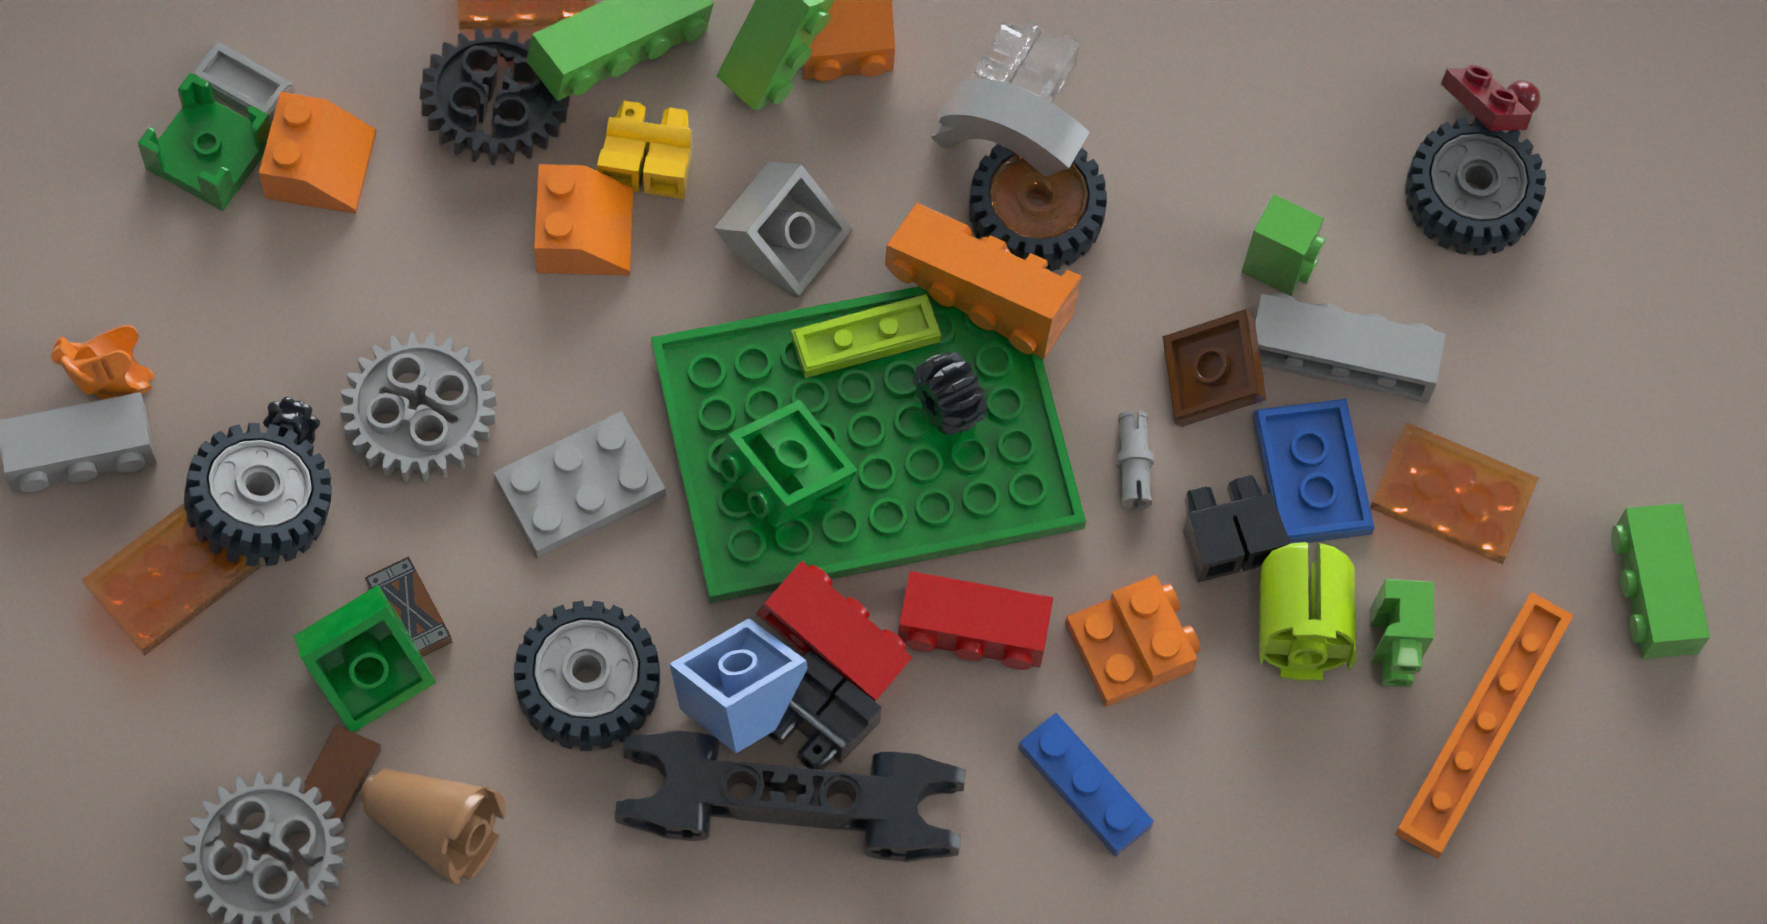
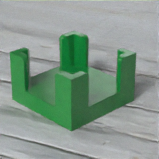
M190 72L178 88L182 105L181 110L159 139L155 129L149 127L138 141V146L145 169L224 211L262 159L271 123L267 113L252 105H249L247 108L250 118L248 119L216 102L210 83Z

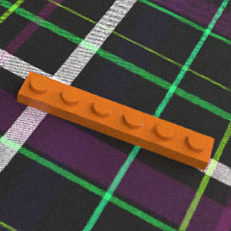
M1533 592L1529 594L1396 830L1395 835L1435 858H1439L1571 622L1573 614Z

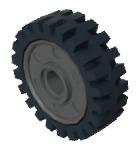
M1467 117L1457 118L1453 126H1451L1449 121L1441 124L1437 132L1432 130L1425 137L1423 143H1420L1408 170L1405 194H1408L1406 200L1408 210H1414L1412 219L1417 227L1425 224L1423 233L1430 240L1435 235L1441 237L1439 246L1448 249L1450 244L1454 243L1457 245L1456 253L1465 255L1469 248H1474L1475 256L1485 255L1489 248L1492 249L1493 253L1503 251L1507 243L1511 247L1520 240L1522 235H1526L1538 216L1545 197L1546 172L1545 169L1540 170L1543 161L1539 153L1531 154L1534 145L1528 139L1521 143L1518 141L1520 136L1518 130H1509L1508 133L1490 131L1476 117L1472 124H1468ZM1468 182L1477 183L1483 189H1474L1468 185Z

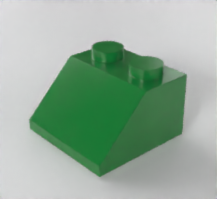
M379 585L293 635L301 660L348 730L352 732L359 730L436 683L402 620Z

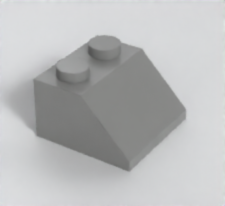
M768 162L714 227L715 231L740 261L793 296L801 295L853 230L802 164Z

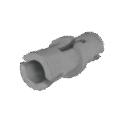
M1134 410L1125 411L1118 415L1121 451L1117 453L1116 465L1121 469L1122 506L1127 509L1133 508L1134 500H1136V509H1145L1152 505L1149 468L1154 464V454L1148 448V414L1139 410L1137 412V420H1134Z

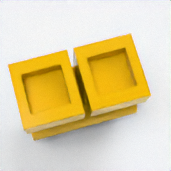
M622 101L616 117H609L606 139L604 147L600 151L597 171L632 187L633 191L638 193L643 176L644 194L685 200L692 153V129H689L688 111L669 107L664 109L661 124L645 122L646 106L638 102Z

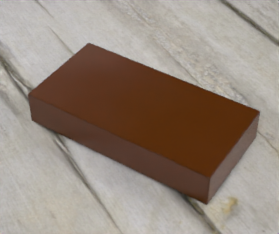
M336 724L304 782V794L316 786L322 794L319 804L330 801L336 810L329 819L340 818L341 822H343L382 750L380 744Z

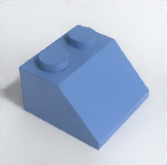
M750 618L670 663L680 710L735 753L754 744L777 729L808 669L807 661Z

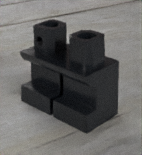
M1252 475L1229 482L1227 491L1231 499L1230 503L1217 505L1211 487L1204 486L1187 492L1185 498L1187 519L1183 532L1191 545L1194 556L1193 567L1198 583L1239 573L1241 566L1243 571L1259 568L1273 550L1291 544L1271 492L1262 494Z
M809 650L803 657L807 661L808 669L777 729L767 736L777 744L783 745L797 729L809 739L797 752V758L808 769L823 770L834 759L841 764L880 723L882 707L847 680L843 684L844 677Z

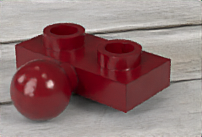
M1469 65L1467 68L1446 69L1441 85L1490 131L1527 130L1532 113L1537 110L1540 104V92L1533 83L1520 80L1512 83L1505 89L1493 78V74L1488 69L1477 65Z

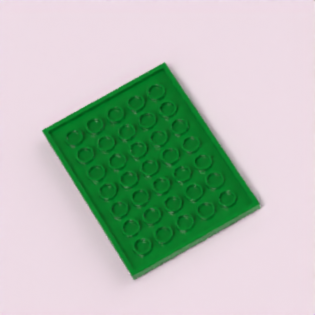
M920 286L651 337V347L709 604L775 591L801 561L808 566L815 565L819 567L831 579L1085 529L1086 519L1043 359L1034 353L1025 354L1017 350L1007 337L993 329L988 331L978 327L970 320L968 314L956 307H946L939 304L930 296L927 290ZM927 294L941 333L940 342L816 376L804 377L791 338V330ZM946 352H957L963 357L964 361L970 363L974 375L978 376L980 387L984 390L983 398L987 403L984 420L976 423L975 427L963 433L960 431L953 435H944L938 431L936 425L930 423L929 416L922 410L921 401L916 396L917 388L913 383L916 367L925 363L926 359L937 354L942 355ZM800 399L858 471L851 482L817 498L809 511L774 528L766 517L759 519L751 512L747 502L748 494L737 481L734 483L728 482L722 476L719 470L717 454L729 433Z

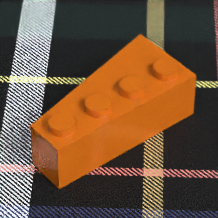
M916 203L886 245L885 266L889 268L891 274L904 283L913 282L927 290L930 296L939 304L946 307L954 306L968 314L970 320L978 327L988 331L993 329L1007 337L1017 350L1025 354L1034 353L1045 359L1074 316L1082 276L1068 269L1063 276L1046 270L1048 266L1047 260L1031 253L1026 260L1011 254L1006 246V242L991 235L989 237H982L981 240L974 238L968 225Z

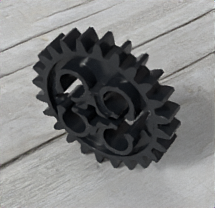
M499 27L494 28L492 37L485 38L481 29L476 28L475 40L469 41L465 35L459 33L457 47L444 42L442 43V56L431 54L430 68L423 69V84H420L419 99L422 100L421 114L428 117V130H440L439 143L441 145L454 140V154L458 155L468 148L471 150L472 162H476L480 155L484 153L488 154L491 165H495L498 154H504L508 162L514 164L515 152L521 151L524 156L530 159L533 154V144L546 150L548 148L549 136L558 138L561 123H566L567 107H569L570 96L557 101L528 64L527 57L531 38L523 44L518 42L517 30H514L508 39L502 38ZM499 54L500 58L503 57L507 62L514 60L513 73L511 77V68L506 69L502 81V90L498 91L495 98L491 138L483 130L476 131L477 112L479 115L478 123L483 124L487 115L488 101L492 100L497 84V61ZM479 69V70H484V71H486V72L478 73V72H474V71H472V70ZM517 82H527L529 85H520ZM469 106V107H471V108H473V109H471V110H463V109H461V108H459V107ZM503 119H515L517 122H507Z

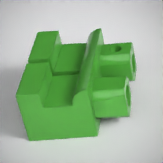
M1385 579L1370 607V626L1385 627V633L1370 661L1382 663V685L1411 687L1414 682V673L1420 672L1422 668V658L1434 639V582Z

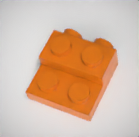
M1157 575L1113 591L1110 599L1066 616L1065 624L1105 707L1189 674L1195 668L1198 659L1196 654L1201 651L1198 637L1190 625L1182 628L1175 614L1176 611L1180 610L1176 592L1169 583L1162 586Z

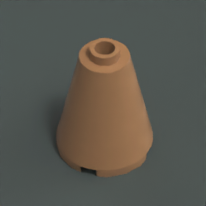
M383 769L379 773L371 775L366 780L361 791L364 812L444 879L454 884H461L459 878L462 876L469 880L472 879L486 864L500 834L492 831L496 816L504 820L506 811L503 796L491 788L392 769Z

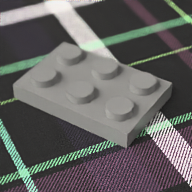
M622 411L493 472L495 482L537 558L666 496L665 486Z

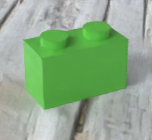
M1273 194L1253 231L1241 272L1292 296L1299 281L1305 284L1309 282L1318 264L1319 259L1317 258L1326 241V238L1319 236L1325 218Z

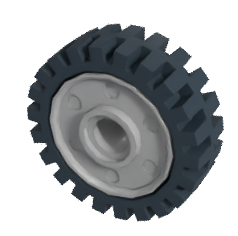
M249 423L246 433H243L240 424L229 427L227 436L222 431H219L212 435L210 443L205 441L199 447L197 455L194 454L186 478L184 511H187V521L190 528L196 527L195 536L199 541L203 543L208 539L210 540V551L218 555L223 549H226V560L237 563L240 555L247 556L246 565L257 566L259 557H264L266 566L277 565L280 555H282L286 562L295 559L298 550L302 553L306 552L311 547L313 540L316 541L329 512L332 495L331 475L329 469H324L325 460L321 454L313 455L314 446L310 442L305 440L300 445L297 444V433L288 430L284 437L278 436L280 426L269 424L267 433H263L260 431V423ZM257 492L265 496H257L252 493Z
M583 601L573 602V608L565 609L564 605L553 608L552 616L548 617L546 614H543L536 620V627L534 629L529 627L524 634V642L518 646L516 663H514L515 691L522 712L527 716L530 725L536 731L538 729L541 730L543 737L553 742L556 739L560 741L561 747L572 749L573 745H579L581 751H592L593 745H600L601 749L612 747V741L619 739L622 743L624 737L630 736L633 729L638 731L645 724L646 716H650L655 707L660 687V665L657 650L646 628L642 629L639 620L632 614L626 617L622 608L613 605L610 610L605 608L604 602L593 601L592 606H584ZM586 668L594 669L600 674L596 680L589 683L578 681L575 675L580 670Z

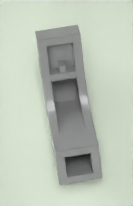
M969 79L960 82L951 99L938 112L936 120L939 123L931 138L943 148L968 139L988 140L1010 149L1043 176H1048L1070 168L1090 131L1055 104L1026 89L996 80Z

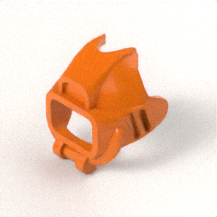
M131 325L113 328L83 344L68 342L64 336L59 337L51 353L52 361L62 365L65 373L85 394L90 396L94 393L100 400L139 392L143 395L152 388L148 383L155 378V374L148 367L141 366L134 358L132 351L139 339V333Z

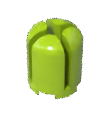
M1307 542L1291 543L1273 550L1267 556L1260 571L1259 657L1261 665L1265 659L1269 664L1280 668V677L1316 681L1323 680V671L1338 668L1346 663L1347 671H1349L1357 662L1355 567L1348 555L1334 546L1317 543L1315 562L1311 563L1309 574Z

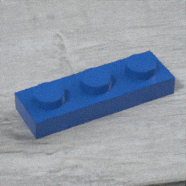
M1057 713L1053 714L1019 742L1018 749L1115 857L1152 827L1154 820Z

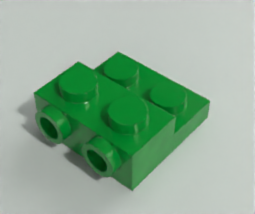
M800 399L729 433L717 454L719 470L722 476L728 482L734 483L737 481L748 494L747 502L751 512L759 519L766 517L774 528L809 511L817 498L851 482L858 471Z

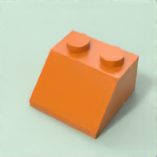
M835 0L828 12L831 15L828 24L815 36L809 47L812 49V53L807 62L802 66L803 80L831 81L839 76L856 74L873 77L886 71H893L895 36L892 0Z
M280 91L259 170L265 199L356 214L376 137V129L327 99Z
M539 164L534 241L537 273L630 276L633 188L585 165Z

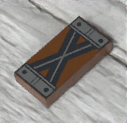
M409 556L365 577L369 590L379 585L402 620L422 657L453 643L448 629Z

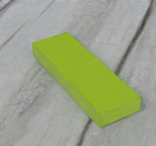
M925 294L791 330V338L804 377L808 378L938 343L941 340V333L928 296Z

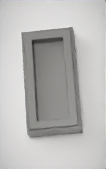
M218 41L214 43L192 72L210 83L213 95L247 114V108L249 105H252L267 113L270 123L274 117L280 91L294 93L293 83Z

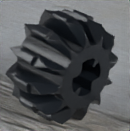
M957 352L937 354L926 359L925 363L916 367L913 380L917 388L916 396L921 401L922 410L929 416L930 423L936 425L938 431L944 435H953L960 431L963 433L975 427L976 423L984 420L985 411H987V403L983 398L984 390L980 387L978 376L974 375L970 363L964 361L960 354Z

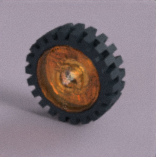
M997 144L991 149L990 156L985 155L982 158L978 170H975L971 183L969 219L970 222H973L975 237L977 239L989 237L990 235L1006 242V246L1011 254L1026 260L1030 253L1047 260L1049 271L1060 270L1061 264L1064 261L1067 266L1077 262L1079 254L1084 256L1091 249L1092 243L1096 242L1105 218L1107 205L1106 182L1103 174L1098 175V164L1094 159L1087 161V151L1081 147L1070 168L1045 176L1018 154ZM1041 199L1044 202H1046L1047 205L1040 207L1034 206L1031 203H1029V200Z

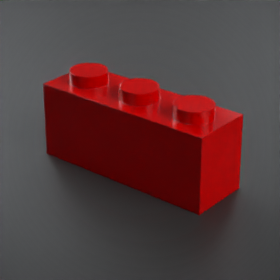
M801 561L756 614L802 655L805 656L811 650L844 677L843 684L847 680L850 681L872 700L876 701L913 657L905 651L907 648L906 644L898 635L888 629L882 631L868 619L870 614L860 602L852 597L845 599L832 587L833 581L822 569L815 565L808 566Z
M910 571L898 636L909 648L916 651L931 652L936 648L952 651L957 657L969 661H979L984 657L1001 660L1005 666L1018 670H1026L1031 668V666L1040 668L1054 597Z

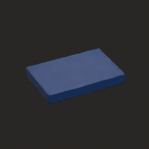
M1347 398L1254 410L1252 418L1268 493L1271 492L1290 542L1310 543L1372 535L1375 527Z

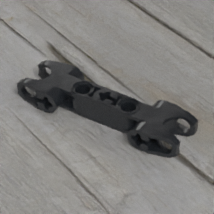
M673 730L624 737L623 758L658 769L665 778L662 789L652 797L616 801V823L646 831L666 839L699 841L709 837L711 817L774 824L864 831L863 852L876 859L910 862L921 859L952 857L959 854L961 835L926 823L919 815L917 807L927 796L964 791L966 770L957 766L936 761L920 754L885 751L878 752L872 756L871 774L861 775L839 771L718 761L720 741L716 737L705 733ZM744 783L751 786L755 792L747 799H737L730 795L729 789L736 784ZM764 786L770 787L769 802L764 801ZM787 790L797 791L795 802L789 803L785 801ZM835 793H844L851 797L854 803L846 809H838L830 805L827 799Z

